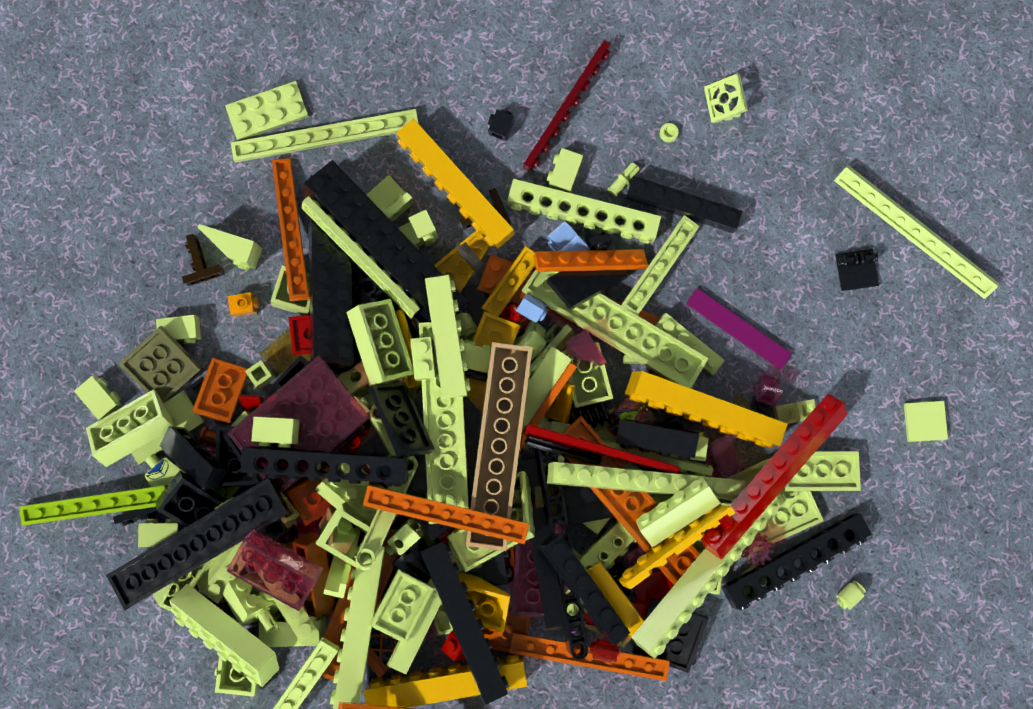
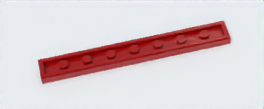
M530 424L523 427L522 434L541 437L662 473L678 474L679 467Z

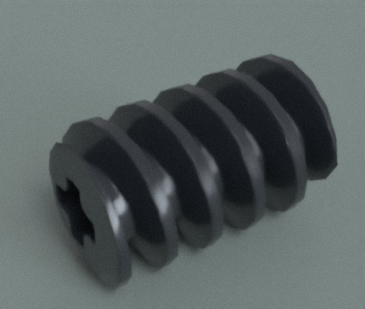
M599 402L598 409L595 404H592L591 410L584 406V412L580 408L576 409V414L572 410L570 411L571 424L582 416L594 429H596L597 422L601 427H604L605 420L611 425L607 404L605 407L602 402Z

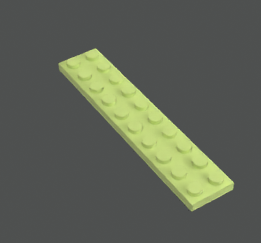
M534 271L522 292L531 294L547 304L548 308L667 380L692 388L709 358L601 293L569 310L546 282L549 277L560 271Z
M431 322L419 323V338L431 337L434 343ZM434 345L437 379L422 380L424 425L435 448L432 453L425 454L427 496L430 500L469 509L463 397L442 399Z

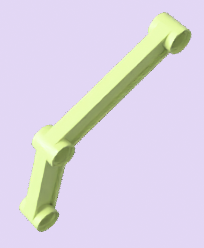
M374 405L370 410V422L375 427L389 454L397 456L381 418H376L373 413L377 412V408ZM408 456L409 463L413 466V469L408 471V481L400 487L388 486V490L406 494L418 466L414 456ZM377 510L356 556V565L361 570H368L373 566L396 513ZM364 554L370 556L371 562L366 565L362 564L359 560L360 556Z

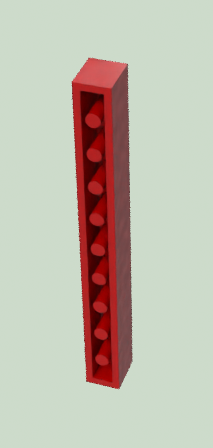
M830 394L823 398L732 502L730 506L735 511V514L730 517L726 514L719 520L720 524L717 527L710 528L701 538L709 552L720 560L726 556L847 416L844 402Z

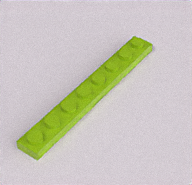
M168 485L19 506L21 525L156 507L155 501Z

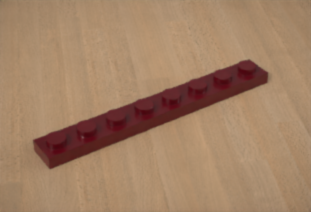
M603 40L523 163V169L530 172L532 168H537L541 161L539 159L542 152L546 154L551 146L550 140L552 137L556 138L561 130L559 126L562 122L566 123L571 115L570 109L572 106L576 107L581 99L579 95L582 91L586 92L591 84L589 80L592 75L596 77L601 69L600 63L602 60L606 61L611 53L609 51L611 43Z

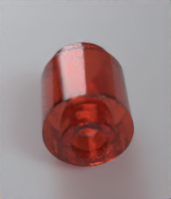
M596 638V641L591 642L589 653H592V658L609 663L611 661L616 662L620 646H614L603 639Z

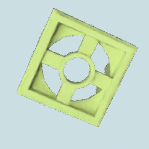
M737 73L704 86L712 123L732 120L733 117H740L741 113L748 111L740 74ZM726 86H734L737 90L730 93L726 91ZM720 89V93L718 94L717 98L714 99L716 91ZM727 93L729 99L726 103L722 104L720 98L722 94ZM738 97L737 105L731 111L730 103L733 98ZM715 105H722L725 113L719 112Z

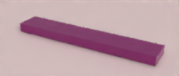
M698 288L687 301L686 305L779 370L782 369L791 356V353Z

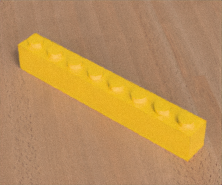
M414 118L396 133L399 139L397 142L401 148L409 150L411 159L416 164L419 162L423 166L421 169L428 177L432 176L435 179L434 184L440 191L444 189L448 194L446 196L453 205L456 203L460 207L459 212L465 219L470 218L473 222L471 224L478 233L481 231L485 235L484 240L490 247L494 245L498 249L515 235L514 229Z

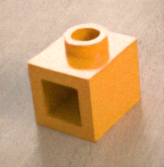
M251 292L228 296L230 315L239 317L257 314L259 300Z

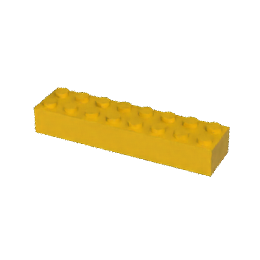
M644 371L632 372L625 394L629 395V399L638 403L648 402L647 406L655 409L665 408V412L675 416L684 415L683 419L702 422V426L719 429V432L724 434L736 435L738 439L752 441L755 445L764 448L781 446L788 425L782 421Z
M508 654L507 658L499 659V656H494L497 657L501 668L498 671L501 677L505 676L509 684L506 690L527 687V676L522 655ZM460 663L451 664L446 669H441L440 666L429 669L430 672L422 673V670L411 671L410 675L402 676V673L393 674L390 676V679L384 680L383 677H375L371 679V682L364 689L366 704L406 708L481 694L469 666H461Z

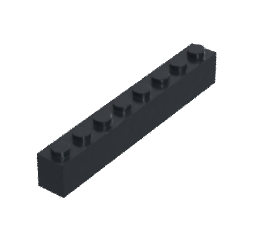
M440 541L420 550L484 703L487 705L508 695L506 688L509 687L505 676L501 677L498 671L501 668L497 657H492L490 650L493 647L489 638H484L482 631L485 628L481 619H476L474 612L477 610L473 601H468L465 593L469 591L465 582H460L458 574L461 572L457 563H452L450 555H452L449 544H444L443 541Z

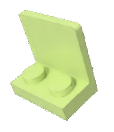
M389 175L367 194L392 222L414 204L413 198L408 192L405 193Z

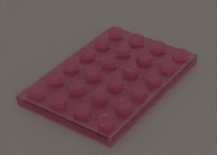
M318 355L227 434L242 452V447L258 446L259 443L252 441L253 417L300 420L298 444H291V449L332 451L371 417L324 359ZM271 443V447L285 448L278 447V443ZM262 457L260 463L263 467H267L268 461ZM281 459V466L287 469L288 461ZM305 460L301 461L302 469H309V464ZM260 474L263 480L268 478L267 474ZM280 475V478H272L280 493H283L297 480L287 479L288 476Z

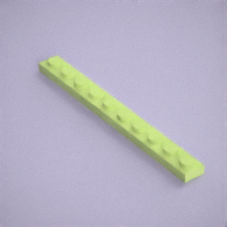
M413 109L231 142L233 160L236 163L396 134L413 118L419 124L417 111Z
M849 165L835 178L834 181L984 299L999 286L996 280Z

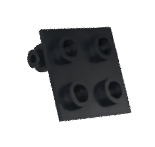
M873 249L835 254L841 291L879 286L875 263L878 260V254L874 253Z

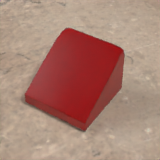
M241 395L240 401L244 411H259L263 408L264 398L261 396Z

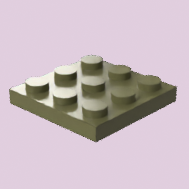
M162 325L118 363L146 393L154 389L162 402L166 401L202 369Z

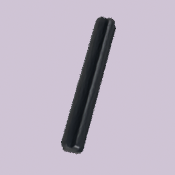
M530 434L525 438V445L595 465H599L602 460V455Z

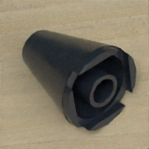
M420 538L407 551L399 555L392 564L395 568L426 584L430 579V574L420 553V550L428 546L424 539Z

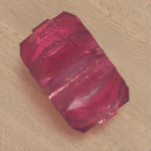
M757 533L753 543L744 549L745 552L742 553L741 557L746 558L745 562L747 564L752 562L753 566L757 567L758 563L762 566L765 565L764 559L771 561L768 553L772 554L774 550L768 549V547H771L773 543L766 542L767 536L761 537L760 533ZM753 548H760V551L753 552Z

